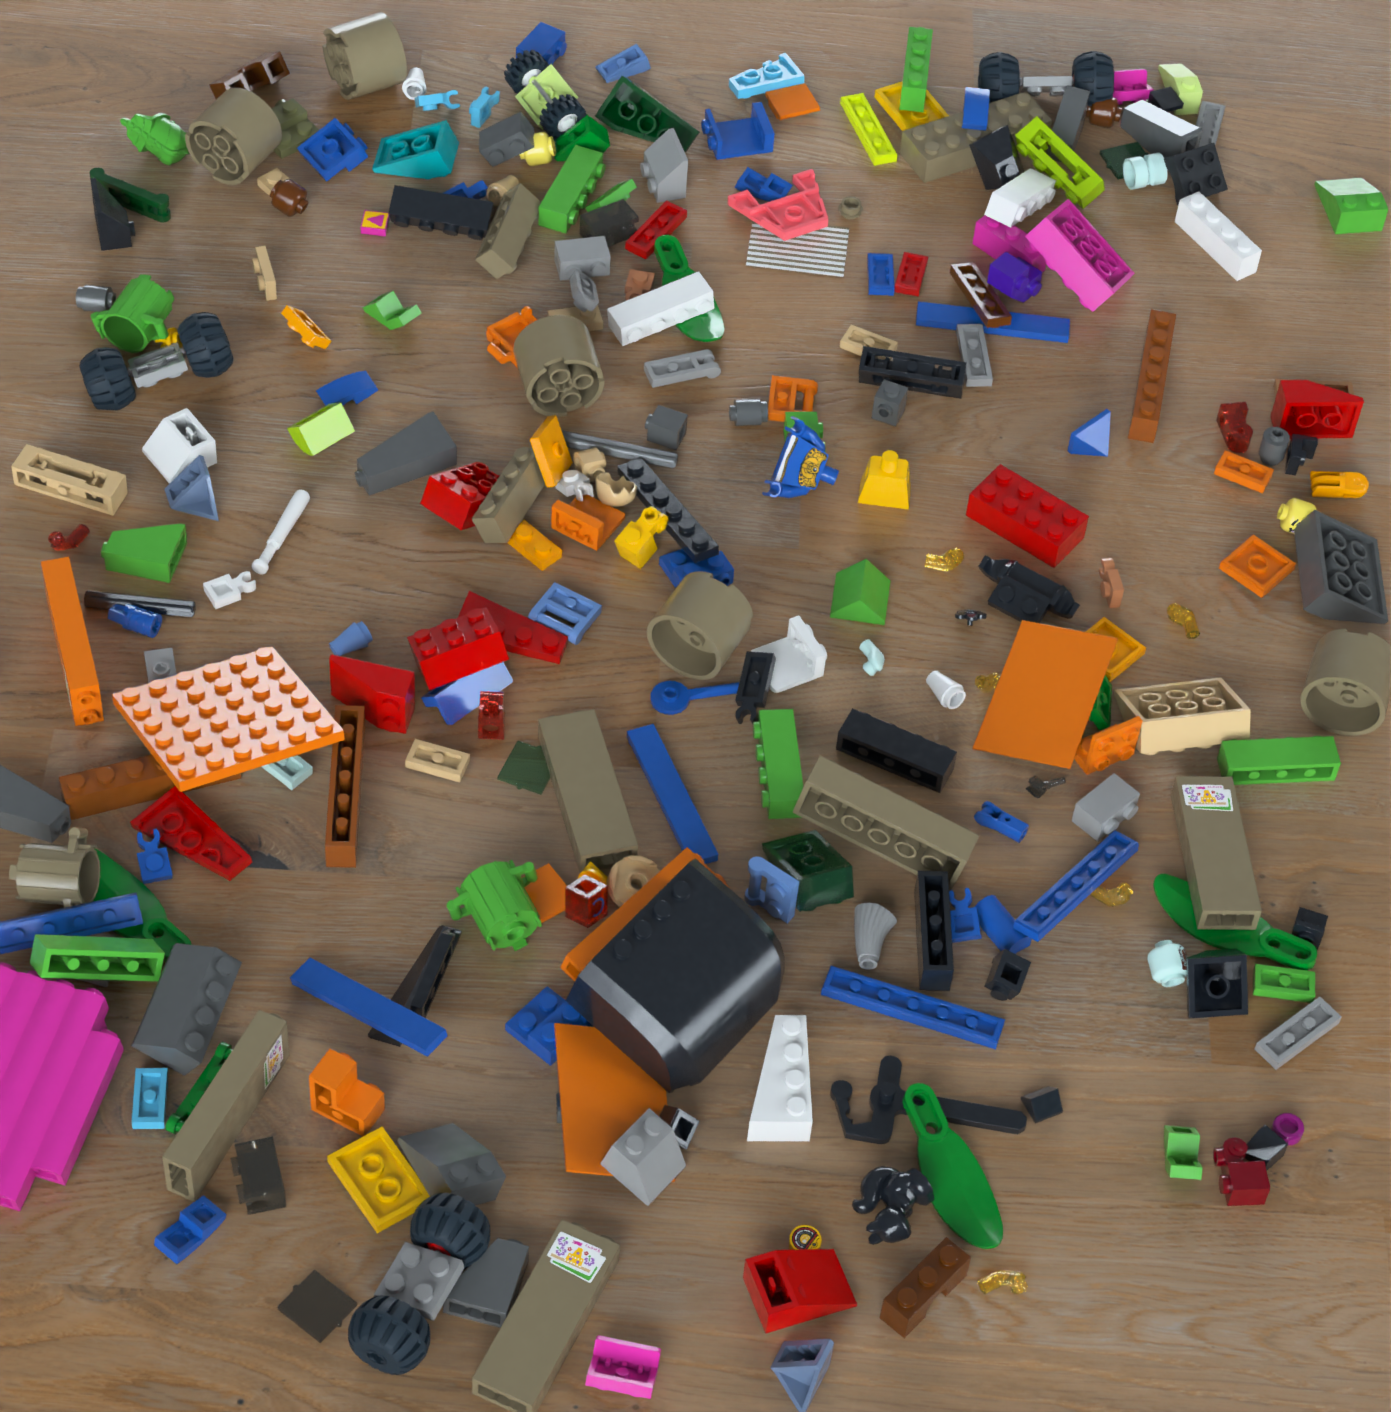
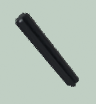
M90 590L86 591L84 596V605L92 608L109 609L115 604L123 606L130 604L161 615L191 618L194 617L196 611L195 602L189 600Z

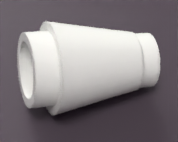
M417 67L409 71L402 85L404 94L412 100L426 93L423 71Z
M933 671L928 675L926 683L943 707L955 709L963 703L966 694L962 685L939 671Z

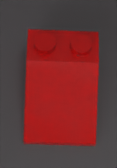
M1280 380L1270 417L1273 427H1280L1287 431L1290 439L1292 434L1316 438H1353L1364 400L1362 397L1309 380Z
M331 654L329 658L331 695L347 706H364L365 719L377 728L406 734L415 710V672Z

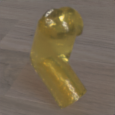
M1172 603L1168 606L1167 614L1169 619L1184 627L1188 639L1197 638L1200 632L1194 613L1178 603Z
M991 672L985 676L979 675L975 678V685L981 692L988 693L993 688L996 689L1001 675H999V672Z
M999 1269L977 1281L979 1289L983 1294H987L1001 1286L1010 1285L1013 1294L1023 1293L1028 1288V1284L1025 1281L1026 1276L1021 1271Z

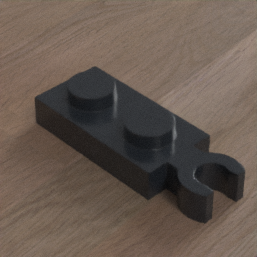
M746 652L735 699L737 705L740 706L735 713L739 724L743 723V718L746 715H751L750 721L752 724L753 722H758L757 707L765 708L776 661L774 653Z

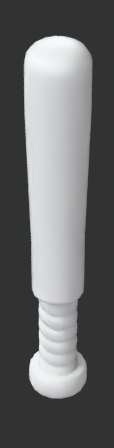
M299 489L294 493L269 537L266 548L260 558L252 563V569L256 573L263 575L268 571V563L276 550H279L310 500V495L307 491Z

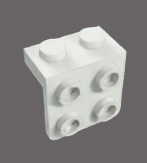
M799 615L789 619L787 637L751 650V652L774 653L776 661L770 683V689L774 693L785 691L824 675L825 660L827 659L826 649L817 642L811 627L805 624Z

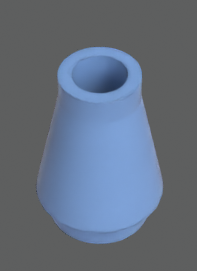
M362 621L357 624L353 622L335 640L329 643V647L334 655L341 656L368 647V643L373 641V638Z

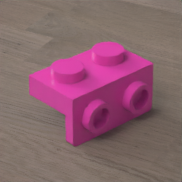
M1147 70L1114 71L1113 97L1118 99L1119 105L1123 104V101L1136 103L1140 100L1146 101V99H1149V94L1154 89L1147 84Z
M598 1335L595 1339L593 1356L585 1385L596 1387L600 1390H610L629 1394L633 1397L651 1399L658 1373L661 1349Z

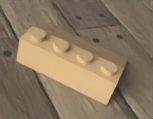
M1221 677L1114 690L1124 722L1137 716L1143 720L1136 748L1141 754L1155 755L1159 751L1167 750L1181 752L1185 748L1193 747L1207 749L1213 745L1221 744L1222 741L1233 739L1250 740L1251 709Z

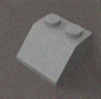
M674 128L668 129L644 151V161L640 163L641 174L647 178L648 190L650 194H654L657 203L686 198L688 159Z
M650 1108L611 1146L600 1163L647 1206L686 1167L673 1128Z

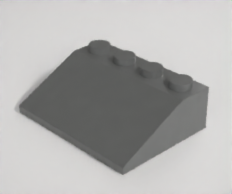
M1317 510L1311 512L1294 529L1303 610L1327 620L1386 624L1388 622L1377 539Z

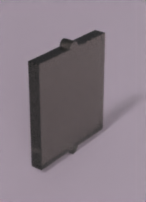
M314 1269L299 1285L293 1286V1291L277 1308L321 1343L336 1327L342 1326V1321L355 1309L357 1302Z

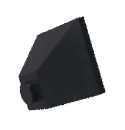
M1008 125L969 144L986 190L999 189L1024 173V168Z
M90 178L101 251L132 247L131 237L136 236L134 222L128 221L127 211L96 178Z
M1237 948L1207 950L1186 958L1187 1011L1189 1019L1248 1015L1247 955Z

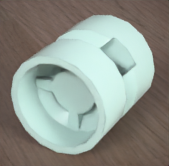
M1161 153L1144 155V157L1137 156L1125 159L1123 163V176L1127 187L1133 190L1144 188L1147 185L1164 184L1167 180V168L1163 155Z

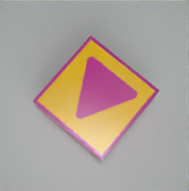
M364 210L360 227L361 234L386 236L390 220L389 214L387 212Z

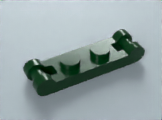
M102 168L90 170V178H96L122 207L158 222H168L171 219L170 209L168 208L170 205L168 195L163 193L154 194L105 174Z

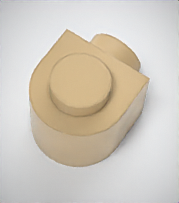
M596 447L574 453L575 470L587 476L590 482L595 481L598 474L605 473L603 469L606 467L605 455L602 451L599 452Z

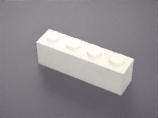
M1030 168L992 192L984 215L1012 227L1052 201L1056 192L1053 189L1056 180Z
M1199 191L1180 199L1175 223L1236 281L1256 273L1262 252L1256 244Z
M698 271L608 308L609 327L621 345L625 346L714 309L713 290Z

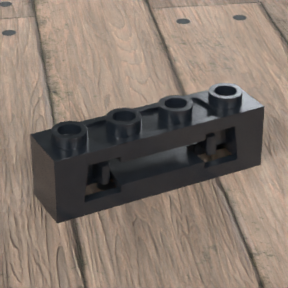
M863 346L859 365V383L881 386L885 379L908 387L909 391L961 399L967 362ZM878 356H883L886 358L885 360L878 359ZM943 366L952 368L951 370H945L943 369Z

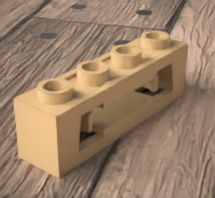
M26 444L11 466L14 485L112 516L128 494L125 474ZM38 477L41 479V482H46V486L33 482V480ZM88 493L95 499L97 496L103 498V503L90 500Z

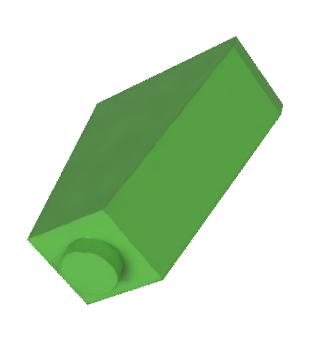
M171 524L113 531L108 542L105 541L101 549V557L105 560L106 570L170 583L187 545L185 524Z

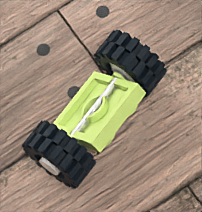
M524 50L523 55L519 52L516 54V59L513 57L510 59L512 64L506 65L507 70L504 71L506 77L504 78L514 92L517 93L516 99L542 130L544 129L549 136H552L555 141L587 115L586 111L577 101L578 96L552 64L549 65L539 52L531 50L529 53L528 50Z

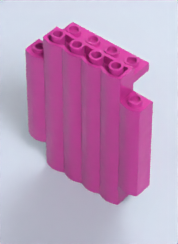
M0 962V1206L21 1211L35 1177L66 1186L124 1048L118 1035L108 1030L104 1019L109 1007L106 998L103 997V993L94 988H86L85 990L75 989L72 983L63 979H57L56 982L48 981L45 978H41L35 971H28L27 973L17 972L15 967L4 962Z

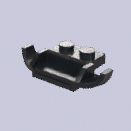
M985 555L978 566L985 576L998 584L988 599V605L1020 622L1025 620L1040 623L1047 611L1060 617L1071 619L1080 604L1075 602L1072 594L1064 585H1059L1019 564L1016 560H994Z

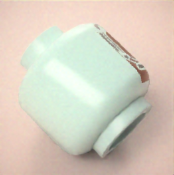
M1163 940L1156 943L1155 948L1148 953L1147 960L1152 979L1157 983H1161L1163 987L1177 986L1185 981L1187 976V954L1182 945L1174 944L1171 940Z

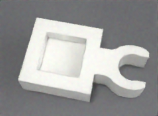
M578 470L565 471L562 474L563 477L555 486L566 497L575 494L578 501H583L582 495L594 497L593 486L590 484L589 478Z
M245 571L234 579L229 574L210 580L203 583V587L214 608L218 609L241 600L242 592L249 593L256 589V581L247 582L251 580L250 571Z

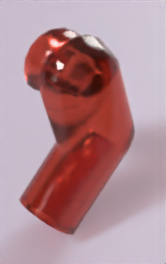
M79 524L67 536H63L60 531L52 532L48 537V541L51 543V547L57 551L75 549L89 535L90 531L84 524Z

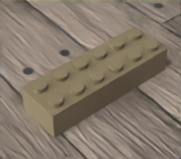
M1026 91L989 103L986 131L962 128L963 112L904 130L902 132L900 154L919 178L926 183L977 166L969 144L991 132L1008 125L1016 146L1015 135L1036 116L1050 129L1052 119Z
M819 756L792 812L916 875L918 870L948 871L949 891L954 887L980 836L968 828L960 826L944 818L942 815L934 813L918 805L916 802L908 800L892 792L890 789L864 778L861 774L854 773L838 765L835 761L828 760L822 756Z

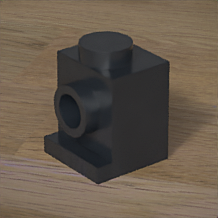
M1006 949L1002 950L992 960V967L984 987L991 990V996L997 1000H1012L1020 993L1031 962Z

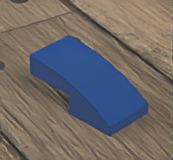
M965 87L962 128L986 131L990 89Z
M747 167L737 181L735 188L741 192L748 190L753 197L770 202L786 197L793 185L773 173L766 178Z
M365 370L338 378L319 388L316 392L325 406L332 403H342V405H345L352 399L356 404H359L377 392L378 388Z
M203 1195L180 1212L179 1220L155 1237L154 1246L175 1264H178L195 1251L226 1219V1213Z

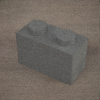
M522 112L514 114L479 132V152L492 167L499 165L534 148V127Z

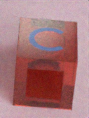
M583 875L565 887L566 918L589 928L608 915V885Z

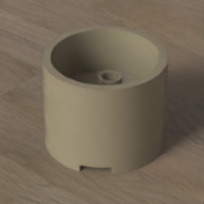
M383 12L324 30L323 34L326 37V44L322 45L325 63L331 79L336 80L337 84L340 85L342 89L340 90V95L344 99L358 98L401 84L406 80L407 63L401 39L394 24Z
M242 88L226 90L192 122L188 132L185 134L186 146L194 162L197 165L202 164L208 171L214 174L213 179L228 185L239 184L247 178L279 146L282 139L280 123L270 106L256 94Z
M566 315L548 316L532 322L517 336L513 347L514 357L526 397L535 411L546 416L556 415L557 417L567 416V412L582 406L587 409L600 397L605 381L590 332L582 321Z
M692 572L681 580L650 621L647 627V638L657 657L675 672L692 679H710L719 673L750 630L753 611L746 597L733 584L728 587L714 579L713 573Z
M1347 628L1328 632L1316 644L1301 694L1302 709L1313 723L1335 734L1358 736L1373 732L1382 725L1391 698V645L1383 638L1371 632L1363 635L1348 632Z

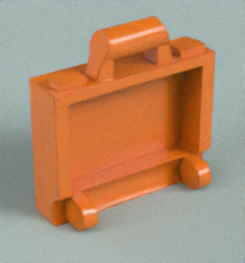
M525 306L521 313L515 312L487 327V340L491 342L487 347V351L501 364L511 361L517 367L513 352L514 343L519 333L526 326L537 320L532 315V309L529 306Z

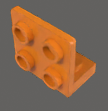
M582 495L583 501H578L575 497L570 504L557 500L552 505L551 528L596 551L625 520L624 512L603 504L600 500L589 495Z
M1137 716L1119 725H1112L1082 738L1074 760L1086 775L1095 771H1103L1109 765L1120 760H1128L1134 755L1143 720Z

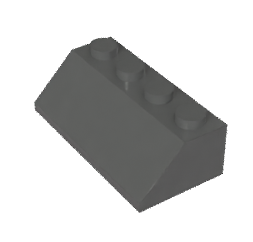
M174 944L131 1046L184 1076L200 1065L242 962L217 947Z

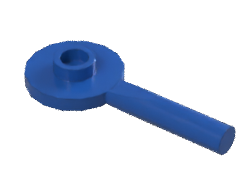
M664 681L652 689L651 704L660 713L674 715L685 710L690 700L737 694L739 682L687 689L682 683Z

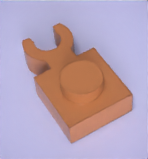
M630 269L625 285V301L652 291L655 273Z
M1113 558L1101 559L1103 568H1099L1100 577L1103 579L1100 585L1101 595L1103 598H1106L1109 608H1118L1121 605L1124 592L1118 569H1115Z

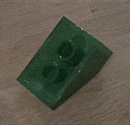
M816 830L762 843V849L768 861L799 881L796 908L799 912L812 911L816 907L827 904H839L843 900L854 897L852 865Z

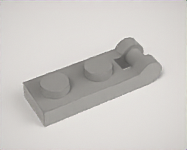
M709 349L644 363V372L652 388L705 376L710 379L716 378L720 375L721 369L718 363L714 362L715 357Z

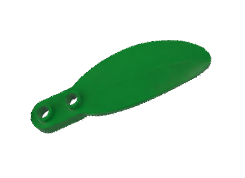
M662 235L656 239L654 253L663 271L662 286L696 273L688 266V260L676 237ZM715 299L714 309L675 325L683 334L697 341H716L724 335V324Z
M94 849L97 851L100 860V880L98 892L93 902L136 892L138 896L143 924L112 930L113 932L125 938L153 939L165 952V962H167L174 944L192 945L190 939L167 919L162 904L140 880L110 857Z
M1159 874L1155 877L1153 888L1159 903L1176 924L1196 939L1219 949L1237 948L1248 956L1267 957L1292 969L1307 971L1315 966L1317 949L1312 943L1280 929L1273 928L1262 917L1259 918L1256 930L1197 929L1188 882L1168 874Z
M923 1083L912 1084L903 1096V1106L918 1138L917 1159L919 1170L933 1188L934 1201L931 1202L946 1225L962 1240L982 1249L997 1247L1003 1239V1223L993 1192L981 1166L962 1138L948 1127L947 1119L932 1088ZM913 1099L921 1100L923 1105H916ZM926 1127L934 1128L936 1133L931 1134L927 1132Z

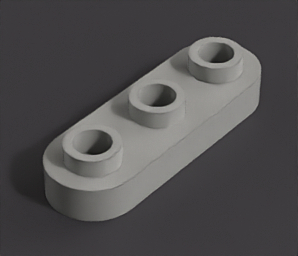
M575 270L569 278L572 297L575 300L573 304L583 312L587 310L593 311L599 304L596 284L586 274Z

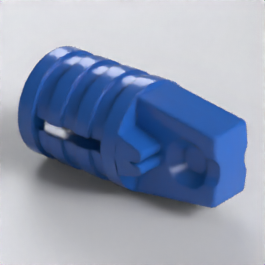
M115 604L108 611L109 620L121 624L122 628L140 633L144 636L147 635L150 638H154L158 634L162 624L161 614L130 604L125 606Z

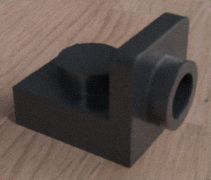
M1292 434L1286 454L1285 474L1296 476L1299 465H1304L1305 458L1313 459L1318 445V438Z
M1299 907L1291 934L1312 943L1318 950L1324 935L1328 916Z

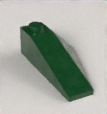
M621 76L595 115L596 118L615 131L655 142L668 129L674 128L684 152H687L700 133L658 99L624 76Z

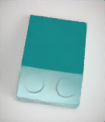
M447 120L381 138L372 170L374 173L421 179L442 178L452 172L459 141Z

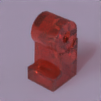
M1246 402L1221 404L1216 419L1226 446L1235 453L1246 452L1253 435V429L1246 424V416L1249 410Z
M480 691L478 739L504 740V692ZM486 725H494L497 726L499 729L495 731L485 730L483 727Z

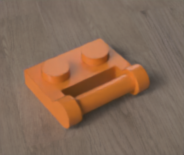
M772 375L768 403V420L784 422L785 412H813L814 395L818 391L817 382L809 379ZM796 391L803 392L804 394L802 411L794 410Z

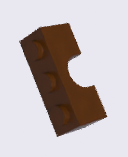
M280 51L269 52L212 82L209 86L215 99H217L230 88H242L252 91L258 87L273 84L289 75L290 72Z
M946 1237L883 1299L880 1319L905 1338L925 1318L926 1312L933 1300L940 1293L947 1296L967 1276L971 1256Z

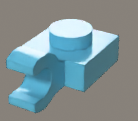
M484 87L481 90V95L471 103L469 108L472 126L480 128L489 118L491 108L500 101V91L489 95V87Z
M451 90L446 93L415 97L416 108L423 107V111L438 109L437 105L443 104L448 109H456L460 107V104H451L449 97L458 94V91Z

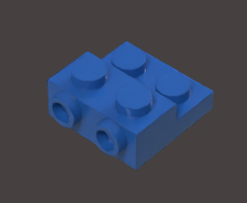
M336 118L297 147L299 153L326 182L344 167L350 172L368 158L365 152L368 147L360 137L355 139L353 137L355 134L348 124L344 123L342 125Z
M683 549L659 557V565L675 588L687 574L697 571L713 573L714 579L727 586L733 584L734 568L722 551H719V555L694 563Z
M547 986L505 1023V1031L551 1066L557 1061L554 1023L593 1027V1025L569 1005L565 999Z

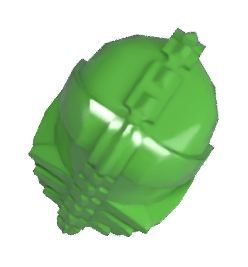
M158 113L154 116L135 114L131 120L127 118L120 120L121 124L126 126L127 137L136 146L138 151H149L165 165L175 164L181 161L186 154H190L185 142L186 132L179 125L175 124V121H171L170 116L165 113Z

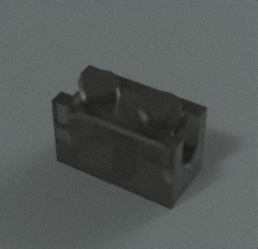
M622 199L581 214L579 234L583 238L605 236L607 246L610 247L628 240L637 231L634 223L639 222V217L627 202Z
M273 1136L235 1144L236 1157H231L230 1161L233 1176H240L241 1184L236 1185L239 1204H246L248 1215L285 1208V1190Z

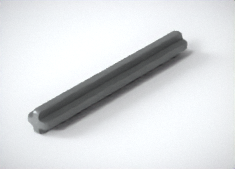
M562 430L568 448L586 450L596 447L599 452L602 451L604 455L628 460H635L641 457L645 463L668 468H675L677 465L678 454L675 452Z

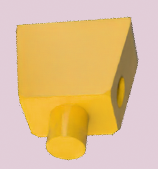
M892 450L883 452L882 456H871L860 482L858 503L909 509L911 491L909 462L905 459H898V454Z

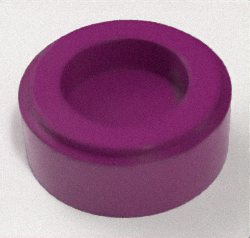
M1283 1113L1274 1119L1271 1130L1287 1142L1288 1145H1294L1302 1138L1304 1124L1296 1115Z

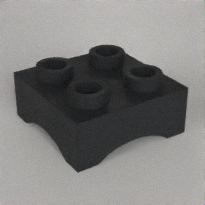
M1215 143L1164 158L1166 168L1174 183L1177 206L1180 199L1198 191L1203 196L1208 197L1228 190Z

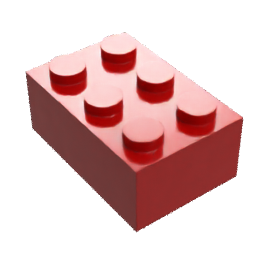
M487 607L473 609L466 615L456 619L444 620L440 625L430 629L418 630L414 635L407 637L416 665L429 690L509 660L501 633Z

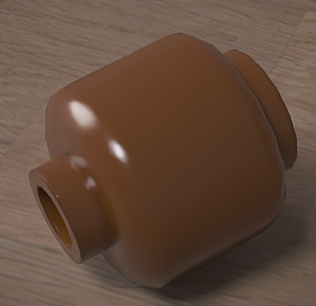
M1113 97L1094 104L1092 103V106L1087 107L1086 117L1089 118V123L1092 125L1111 128L1114 121H1120L1123 108L1118 107L1119 101Z
M291 179L279 180L270 192L273 207L288 217L294 216L297 212L302 214L309 203L306 200V189Z

